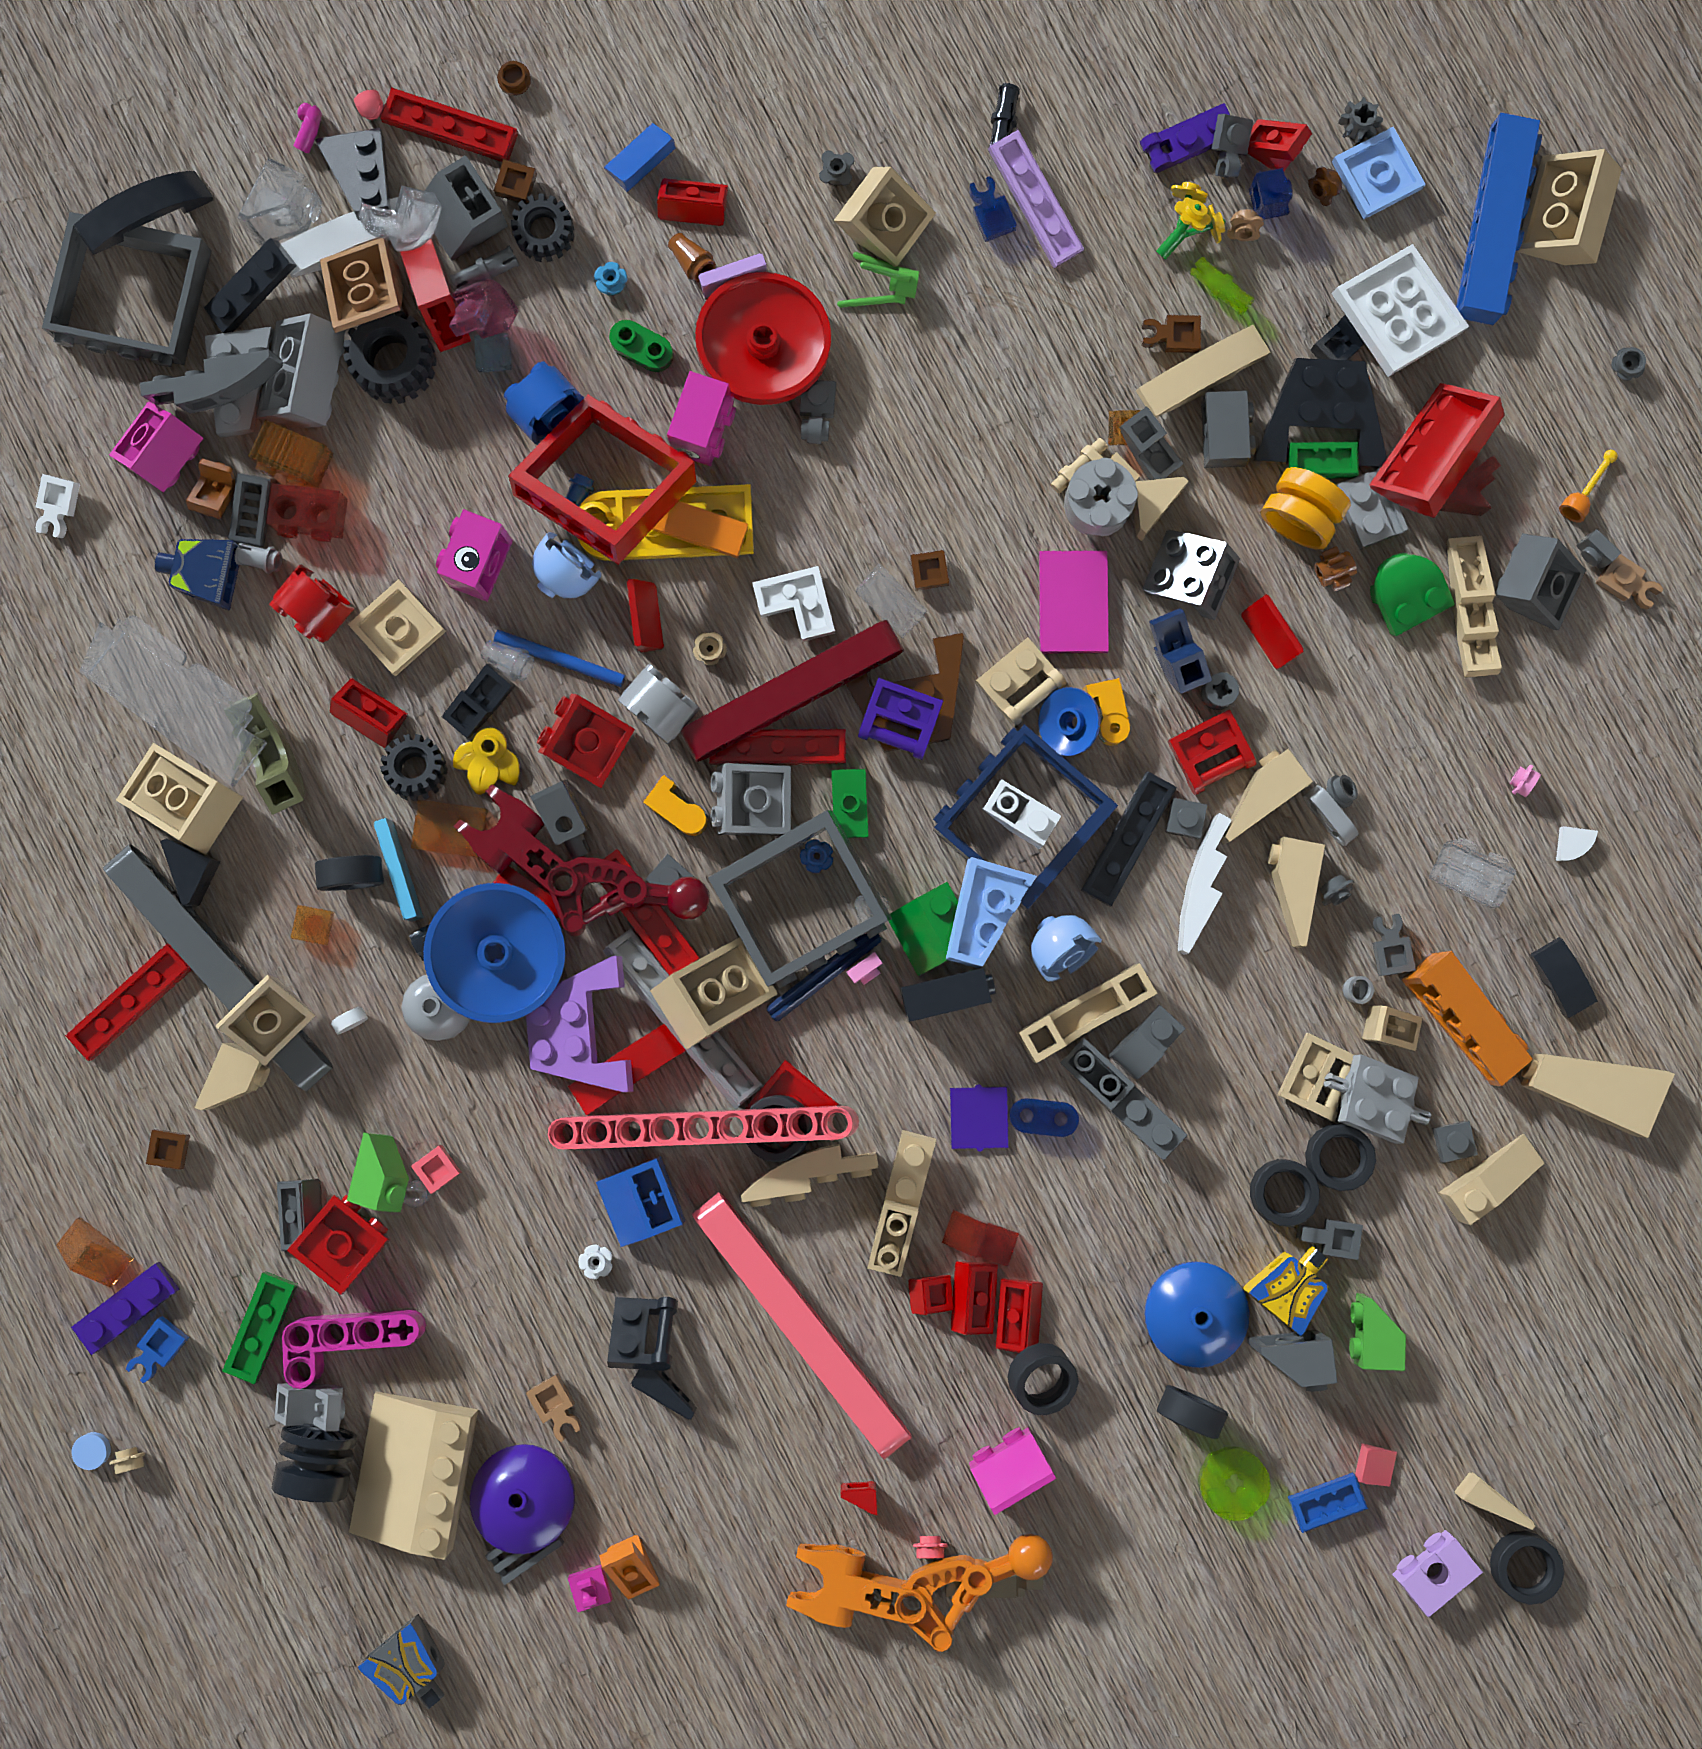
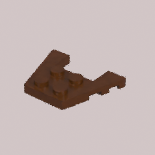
M963 633L933 638L932 642L938 674L892 682L943 700L928 744L951 739L964 640ZM867 673L846 684L863 717L875 686H869ZM877 715L873 724L918 740L921 734L919 730ZM877 741L884 753L900 750V748Z

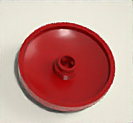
M747 273L725 282L705 301L696 323V350L699 362L707 377L728 383L731 396L734 399L756 405L779 404L803 394L821 376L830 354V322L819 299L802 283L777 273Z

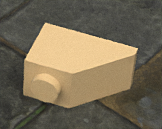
M222 1043L195 1108L199 1110L213 1109L256 1091L258 1086L262 1087L269 1076L270 1068L267 1067L268 1063L264 1066L237 1044Z

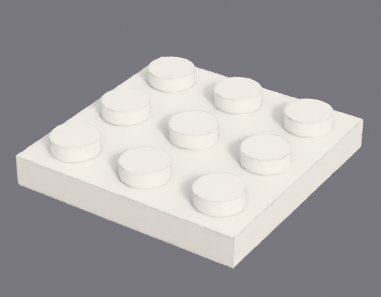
M1413 244L1338 286L1331 293L1388 377L1462 334L1469 327Z

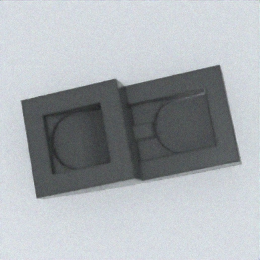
M1147 406L1119 427L1129 449L1149 480L1165 479L1183 465V462L1164 438L1167 432Z

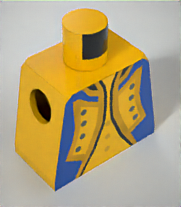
M1313 1246L1307 1250L1299 1261L1289 1253L1283 1252L1251 1279L1243 1289L1294 1332L1302 1336L1329 1286L1316 1276L1328 1259Z

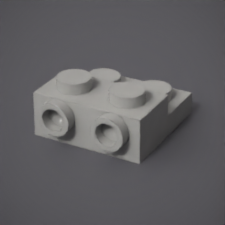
M731 763L717 766V772H713L711 775V790L717 793V806L712 807L710 815L711 825L717 827V835H784L791 831V766Z

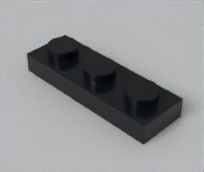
M270 237L208 302L204 309L222 333L234 332L297 265L280 242Z

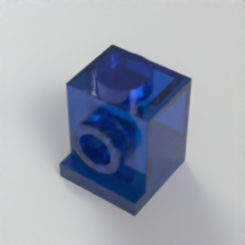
M1283 168L1256 173L1249 188L1253 211L1257 212L1264 220L1289 215L1288 203L1292 200L1293 190L1291 181L1284 175Z

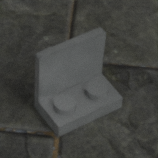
M1169 529L1165 533L1143 590L1147 594L1191 604L1202 617L1215 620L1240 558L1227 542Z

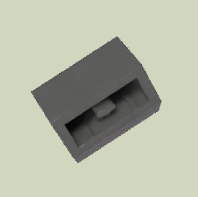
M466 155L437 172L416 202L417 208L451 261L508 227L500 207Z

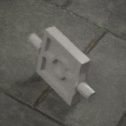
M1360 1054L1353 1055L1350 1072L1345 1079L1332 1073H1328L1325 1077V1080H1328L1324 1081L1325 1087L1341 1092L1342 1106L1338 1122L1392 1143L1402 1144L1405 1141L1410 1120L1424 1126L1431 1120L1427 1118L1431 1117L1429 1111L1414 1106V1097L1419 1080L1417 1076Z

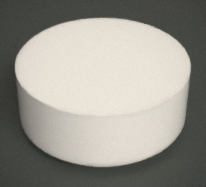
M356 1007L332 1020L331 1025L338 1035L362 1024L368 1017L362 1007Z

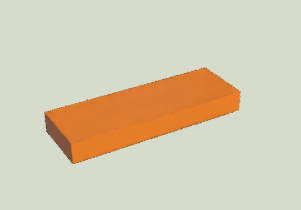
M678 501L652 530L738 559L749 525Z

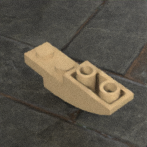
M902 1130L876 1229L868 1269L899 1277L902 1276L936 1138Z
M840 1143L804 1152L782 1162L758 1178L742 1193V1202L750 1201L751 1207L770 1205L771 1198L784 1196L785 1202L806 1199L805 1193L812 1191L810 1178L817 1177V1183H825L838 1180L837 1174L851 1172L852 1178L872 1175V1169L878 1168L877 1154L873 1152L842 1157Z

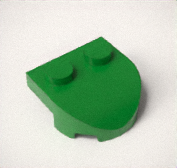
M1401 553L1387 558L1377 568L1379 572L1375 578L1374 585L1370 586L1372 603L1378 604L1389 633L1393 636H1398L1455 605L1440 568L1431 560L1414 554Z

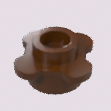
M1321 166L1316 169L1315 177L1308 180V186L1314 197L1319 199L1323 206H1329L1332 203V197L1341 192L1342 181L1335 170L1326 169Z

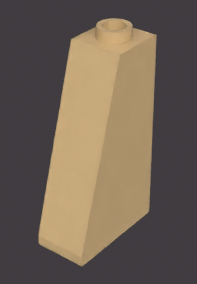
M1534 1054L1533 1060L1522 1069L1521 1076L1524 1079L1521 1086L1635 1137L1648 1138L1675 1074L1669 1071L1547 1054Z

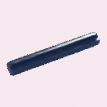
M867 934L857 938L855 940L857 944L855 948L840 956L836 953L827 960L826 964L815 969L767 1006L766 1009L774 1021H780L881 943V936L878 934L869 939Z

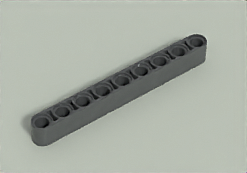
M128 844L103 867L108 877L229 1011L259 983L193 908L182 906L178 892L135 846ZM303 1030L295 1035L272 1058L289 1078L306 1092L333 1068L330 1060Z

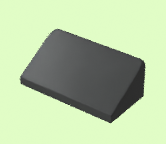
M319 1179L277 1182L281 1251H287L321 1211L322 1201Z

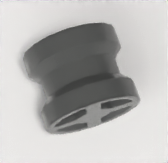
M1220 672L1212 675V681L1204 684L1201 688L1203 703L1213 710L1227 708L1239 695L1237 680L1228 673Z

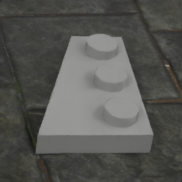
M272 327L207 335L205 336L207 359L216 358V354L221 352L242 354L248 353V350L254 347L269 349L270 342L273 341L274 329ZM261 386L239 399L213 408L216 434L220 438L254 433L261 397Z

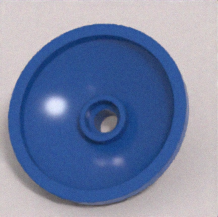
M1197 1261L1181 1263L1165 1271L1152 1285L1146 1299L1144 1313L1148 1334L1160 1352L1178 1364L1195 1368L1216 1365L1235 1353L1246 1336L1250 1317L1246 1295L1236 1279L1216 1265ZM1199 1312H1205L1207 1315L1206 1321L1202 1324H1198L1195 1321V1316Z

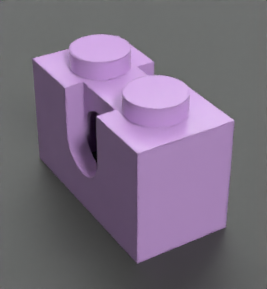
M1446 1530L1430 1536L1424 1543L1426 1550L1416 1558L1414 1555L1405 1557L1397 1565L1398 1570L1392 1574L1428 1618L1483 1573L1456 1538ZM1433 1563H1440L1438 1574L1428 1577L1427 1570L1429 1566Z

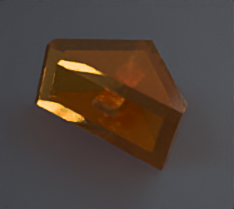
M77 1217L56 1244L70 1271L108 1287H112L134 1259L81 1217Z

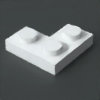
M818 566L752 582L761 618L794 610L802 642L835 634Z

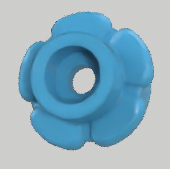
M607 262L605 266L598 267L594 274V278L597 280L596 287L600 292L607 295L619 294L627 282L625 269H621L619 264L615 262ZM608 276L614 277L612 281H609L607 278Z

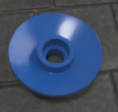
M1074 687L1058 689L1045 700L1039 713L1038 725L1042 740L1060 755L1074 756L1081 754L1090 748L1098 736L1101 721L1100 712L1095 700L1084 690ZM1076 716L1077 725L1074 728L1072 725V720Z

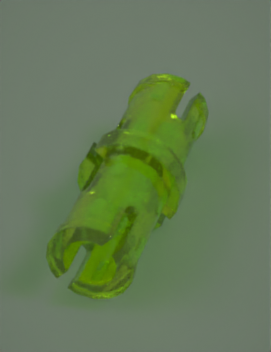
M1201 257L1195 263L1197 267H1192L1189 274L1212 291L1211 296L1215 299L1221 298L1238 312L1240 316L1249 309L1248 305H1252L1255 298L1232 281L1233 277L1230 274L1224 275L1209 263L1205 257Z

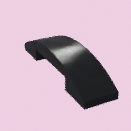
M195 171L176 172L144 181L116 194L84 215L74 224V228L92 254L95 255L124 242L123 234L177 209H181L186 214L214 200L212 194Z

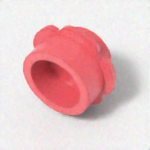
M920 1536V1543L913 1544V1547L916 1548V1558L940 1559L945 1558L944 1547H948V1545L941 1543V1536Z

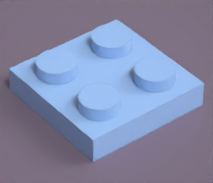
M1394 126L1335 156L1332 161L1363 220L1422 190L1426 185Z

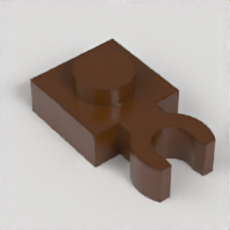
M1167 315L1165 325H1161L1155 319H1146L1142 323V329H1150L1155 333V336L1152 338H1143L1141 342L1142 347L1153 348L1159 343H1165V352L1199 353L1201 349V315Z

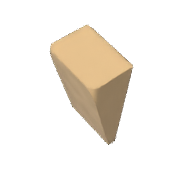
M1469 1472L1455 1490V1494L1472 1505L1531 1530L1535 1527L1531 1519L1473 1472Z

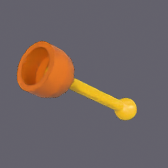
M1607 450L1604 453V461L1582 493H1572L1565 498L1559 507L1560 513L1565 518L1576 523L1584 521L1591 506L1587 496L1609 464L1617 460L1618 454L1615 450Z

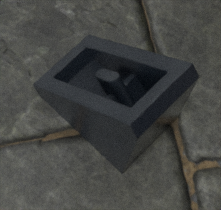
M170 839L161 840L160 843L182 906L192 908L199 906L220 865V861Z

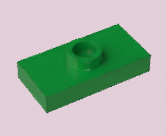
M1358 442L1290 443L1288 445V468L1306 469L1326 479L1356 478L1359 476Z
M866 769L831 770L833 812L848 839L868 838Z

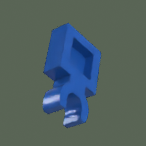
M165 1317L157 1318L136 1345L144 1353L131 1359L126 1366V1370L130 1372L138 1364H142L146 1372L140 1381L142 1383L149 1381L156 1374V1363L162 1367L167 1366L189 1339V1336Z

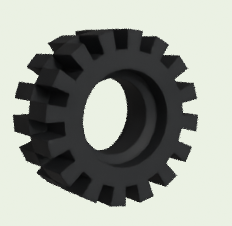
M538 194L539 199L534 200L533 195L527 197L529 203L525 204L523 201H520L518 203L520 210L514 209L512 213L514 220H511V228L516 243L521 252L524 251L525 255L530 259L534 256L538 262H542V257H546L547 262L553 261L552 256L555 254L559 259L563 256V249L569 251L571 248L569 241H574L575 237L573 230H575L570 213L568 209L566 210L565 204L561 200L557 202L555 196L550 195L549 199H546L545 194ZM541 217L552 219L556 226L554 233L546 239L535 238L530 232L532 223Z
M410 734L403 735L405 739L403 742L396 738L393 740L396 746L391 748L388 745L385 748L388 755L381 756L380 761L384 766H380L384 780L396 795L399 794L405 800L409 796L412 801H419L418 796L422 795L424 800L430 798L428 792L432 790L436 794L439 791L437 784L444 785L446 781L443 774H447L448 769L445 765L446 760L437 745H434L433 741L428 737L424 740L422 735L415 734V739H412ZM412 757L425 759L426 770L422 775L413 779L402 775V766L408 759Z

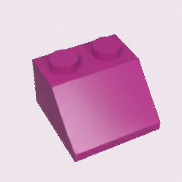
M148 401L109 455L164 493L167 488L172 487L180 477L179 471L186 461L193 459L197 455L203 437L171 413Z
M1020 1427L1011 1430L1003 1436L1004 1442L994 1448H991L990 1445L981 1448L972 1455L974 1460L969 1462L970 1470L994 1515L1056 1479L1048 1459L1029 1427L1021 1430Z

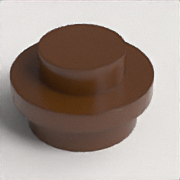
M508 61L499 69L497 81L504 93L517 96L528 90L531 84V75L524 64L517 61Z

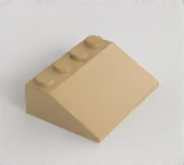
M376 1391L349 1533L410 1554L445 1560L454 1547L479 1409Z

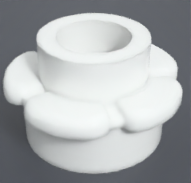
M596 1244L586 1247L585 1253L580 1255L578 1261L580 1269L584 1270V1275L590 1279L607 1276L612 1269L611 1260L613 1257L611 1252L606 1247L602 1248ZM593 1259H598L599 1264L594 1265Z

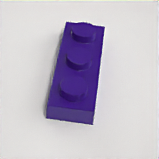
M160 1262L155 1263L71 1328L90 1355H93L180 1289Z

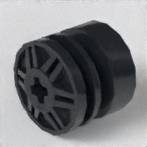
M314 1424L284 1426L281 1438L286 1442L279 1445L278 1452L292 1460L278 1462L275 1465L271 1488L273 1492L282 1497L307 1502L326 1503L344 1500L347 1496L351 1472L339 1466V1464L349 1463L354 1459V1453L350 1448L355 1447L357 1435L350 1430L340 1427L339 1431H324Z

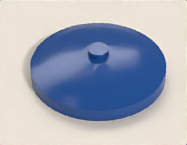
M503 883L480 884L454 895L433 917L424 941L425 970L436 994L455 1012L481 1022L500 1023L512 1021L536 1010L555 990L565 963L564 937L553 912L542 900L529 891Z

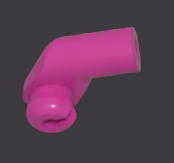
M302 103L298 108L297 115L303 122L293 146L309 154L318 134L322 113L316 105L311 106L309 103Z

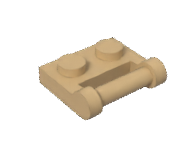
M1028 637L975 682L1014 727L1023 721L1022 717L1055 689L1058 690L1067 685L1063 675L1052 666ZM1042 672L1047 679L1014 707L1011 706L1007 700Z
M1306 1033L1277 1095L1324 1119L1335 1122L1338 1116L1336 1109L1341 1101V1092L1330 1089L1323 1105L1316 1102L1324 1085L1325 1077L1330 1072L1335 1059L1343 1062L1337 1076L1345 1079L1350 1072L1354 1054L1310 1033Z

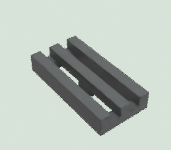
M559 1536L553 1543L539 1550L511 1571H508L506 1567L524 1554L512 1553L501 1561L498 1555L504 1551L495 1547L485 1557L488 1561L492 1562L494 1565L493 1569L496 1573L500 1574L502 1577L501 1581L506 1585L562 1546L564 1540Z

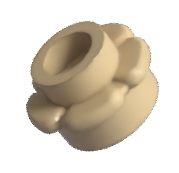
M715 632L700 634L696 638V646L693 648L696 659L704 661L705 665L717 664L719 659L724 658L727 652V646L723 643L722 636ZM708 646L713 647L711 652L707 651Z
M137 1447L115 1452L116 1460L109 1462L110 1465L114 1464L115 1474L144 1467L143 1456L145 1453H138Z

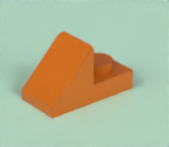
M638 1535L610 1546L607 1552L599 1555L602 1568L628 1600L660 1585L648 1554Z

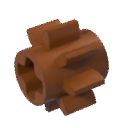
M1337 546L1321 552L1322 555L1319 556L1321 561L1314 565L1320 584L1323 587L1332 584L1334 592L1350 586V583H1352L1351 576L1357 574L1356 564L1349 551L1340 553Z

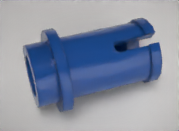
M575 473L574 477L568 480L571 485L565 498L580 506L589 493L594 492L592 487L594 481Z

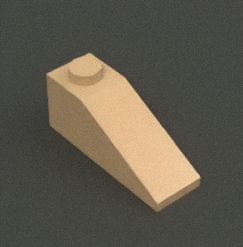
M1289 748L1281 754L1275 749L1259 761L1263 767L1254 772L1232 814L1231 822L1220 840L1223 845L1232 841L1313 782Z
M1283 837L1277 840V844H1272L1268 864L1273 865L1271 874L1292 946L1302 948L1307 947L1325 845Z
M1522 1134L1438 1193L1459 1222L1471 1225L1499 1206L1544 1164V1161L1525 1134Z

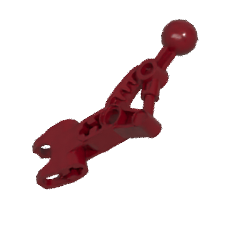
M493 784L485 792L500 808V819L497 825L489 830L479 831L466 822L459 820L453 826L466 839L477 856L496 873L501 875L513 861L551 894L563 928L571 936H580L584 933L586 924L606 913L611 916L626 907L637 908L644 903L668 906L670 912L676 917L689 920L701 916L707 910L710 902L709 890L700 879L691 876L681 877L671 885L645 883L641 877L636 875L631 867L609 860L577 857L571 861L564 862L535 838L536 834L545 825L541 817L523 801L503 792ZM533 856L537 858L542 857L545 864L551 869L548 875L539 865L533 866L531 862ZM561 876H569L573 879L572 886L566 891L555 889V882ZM590 883H606L617 887L615 890L600 897V903L584 911L582 894L585 886Z

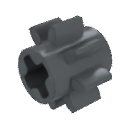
M1365 97L1356 105L1349 101L1344 109L1345 114H1342L1338 120V124L1344 125L1345 132L1342 137H1349L1355 140L1356 144H1359L1360 140L1364 137L1368 139L1374 137L1377 133L1375 128L1380 127L1383 122V118L1377 116L1379 105L1367 102Z

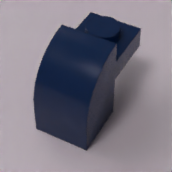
M1181 608L1149 621L1156 644L1154 651L1159 664L1170 684L1180 694L1212 681L1204 651L1194 643L1185 612Z

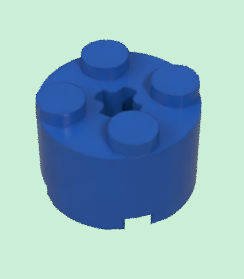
M545 361L537 363L531 369L528 376L520 383H514L509 386L504 393V398L507 400L506 413L536 445L540 443L539 440L544 439L584 399L580 392L555 366H548Z

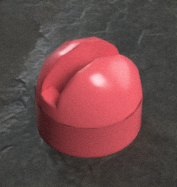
M377 90L363 91L354 98V104L362 117L375 120L381 116L384 107Z

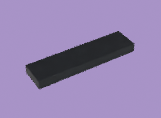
M1149 771L1145 772L1080 891L1109 907L1113 905L1177 788L1176 786Z

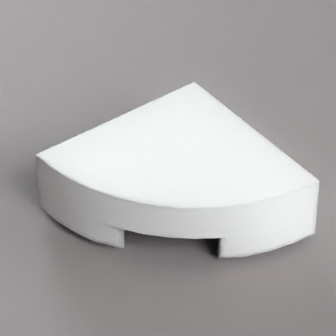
M1565 826L1560 827L1556 861L1573 860L1584 855L1593 846L1598 831Z

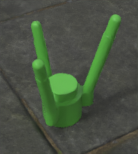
M854 252L853 257L863 261L860 264L862 269L890 277L889 291H894L895 295L842 300L837 302V306L855 307L885 303L905 304L906 297L915 298L919 271L900 266L894 267L883 260Z

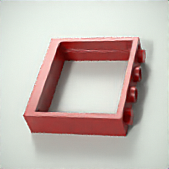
M589 394L508 475L513 496L618 565L697 482L694 461L686 452H678L667 445L659 435L650 434L642 429L634 419L630 417L625 418L614 411L607 402L603 400L598 401ZM592 423H595L671 472L616 531L537 480Z

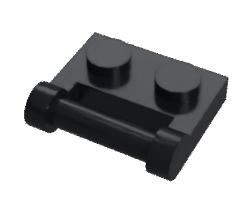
M616 1297L607 1359L608 1368L669 1370L672 1363V1356L669 1354L673 1315L677 1313L678 1301L672 1297H661L659 1299ZM650 1315H659L655 1353L645 1354Z

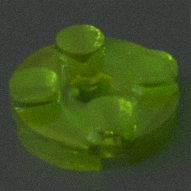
M1224 1447L1209 1453L1198 1475L1199 1492L1206 1505L1214 1513L1226 1520L1241 1521L1255 1515L1254 1512L1259 1510L1261 1505L1264 1506L1269 1498L1271 1483L1268 1471L1256 1455L1241 1447ZM1237 1474V1478L1243 1480V1486H1238L1236 1492L1232 1493L1229 1486L1225 1485V1481L1230 1479L1231 1475Z

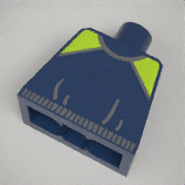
M180 539L176 545L175 555L162 552L157 554L155 571L169 574V586L177 592L219 608L230 610L240 566L235 562V552L239 545L232 540Z

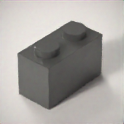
M1247 391L1206 392L1201 401L1204 468L1245 467L1251 456L1255 454V436L1249 433V423L1253 422L1254 417L1253 402H1248Z

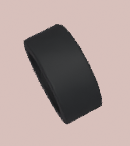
M344 856L315 862L317 890H355L376 887L384 883L382 858L380 856Z
M774 1095L760 1099L750 1109L804 1107V1105L793 1097ZM802 1114L798 1120V1126L802 1132L809 1133L813 1127L811 1118L806 1114ZM793 1141L789 1146L782 1149L770 1148L764 1142L746 1144L753 1154L761 1159L780 1162L796 1157L805 1150L809 1141Z
M1344 1124L1327 1125L1316 1131L1308 1141L1305 1152L1306 1166L1316 1177L1317 1181L1322 1186L1338 1191L1355 1190L1364 1185L1372 1176L1376 1165L1375 1148L1369 1137L1361 1130ZM1334 1137L1349 1138L1357 1145L1360 1151L1361 1160L1359 1167L1348 1177H1333L1324 1170L1321 1164L1320 1154L1322 1147Z
M1276 1159L1265 1163L1255 1172L1250 1183V1198L1254 1209L1262 1218L1278 1226L1293 1227L1304 1223L1315 1213L1319 1204L1320 1188L1316 1177L1306 1166L1292 1160ZM1280 1172H1290L1296 1175L1302 1181L1305 1189V1197L1301 1206L1290 1213H1279L1273 1210L1267 1204L1264 1196L1268 1180Z
M1046 1343L1029 1346L1017 1354L1010 1364L1007 1376L1009 1388L1024 1410L1034 1415H1049L1059 1412L1073 1399L1079 1383L1077 1370L1063 1350L1053 1344ZM1046 1364L1059 1365L1061 1368L1060 1378L1051 1389L1040 1394H1029L1026 1392L1024 1387L1031 1372Z
M1171 1385L1166 1386L1157 1408V1412L1167 1419L1212 1439L1219 1438L1228 1416V1412L1219 1406Z
M1525 1530L1511 1532L1502 1537L1492 1550L1490 1558L1491 1574L1498 1587L1515 1601L1527 1605L1542 1604L1554 1597L1561 1588L1564 1578L1563 1560L1557 1549L1538 1534ZM1529 1546L1538 1549L1543 1554L1547 1567L1544 1577L1538 1584L1531 1588H1522L1511 1582L1507 1574L1509 1559L1515 1551Z

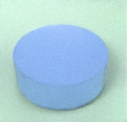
M90 1432L81 1436L72 1447L73 1461L84 1470H93L103 1465L111 1453L108 1439L103 1434L97 1432Z

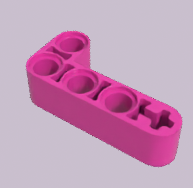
M416 1310L302 1317L290 1323L283 1331L282 1348L285 1380L288 1385L297 1389L306 1388L317 1381L324 1372L325 1351L410 1345L425 1332V1318ZM368 1321L378 1326V1338H371L367 1335L365 1325ZM406 1322L407 1326H413L414 1329L409 1334L405 1329L395 1330L391 1333L392 1327H398ZM332 1324H338L344 1330L342 1341L332 1337L330 1331ZM298 1326L304 1327L308 1331L309 1340L307 1343H302L298 1340L296 1336ZM299 1362H305L310 1367L311 1375L309 1378H304L298 1373Z

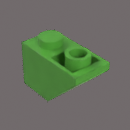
M1356 1293V1302H1352L1350 1308L1351 1322L1355 1324V1338L1350 1339L1349 1351L1351 1359H1354V1364L1362 1369L1405 1371L1406 1335L1372 1298L1365 1294Z

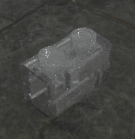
M1459 837L1457 841L1453 839L1445 842L1432 868L1429 879L1489 908L1499 907L1516 874V869L1508 866L1509 860L1492 852L1487 856L1476 850L1477 844L1465 838Z

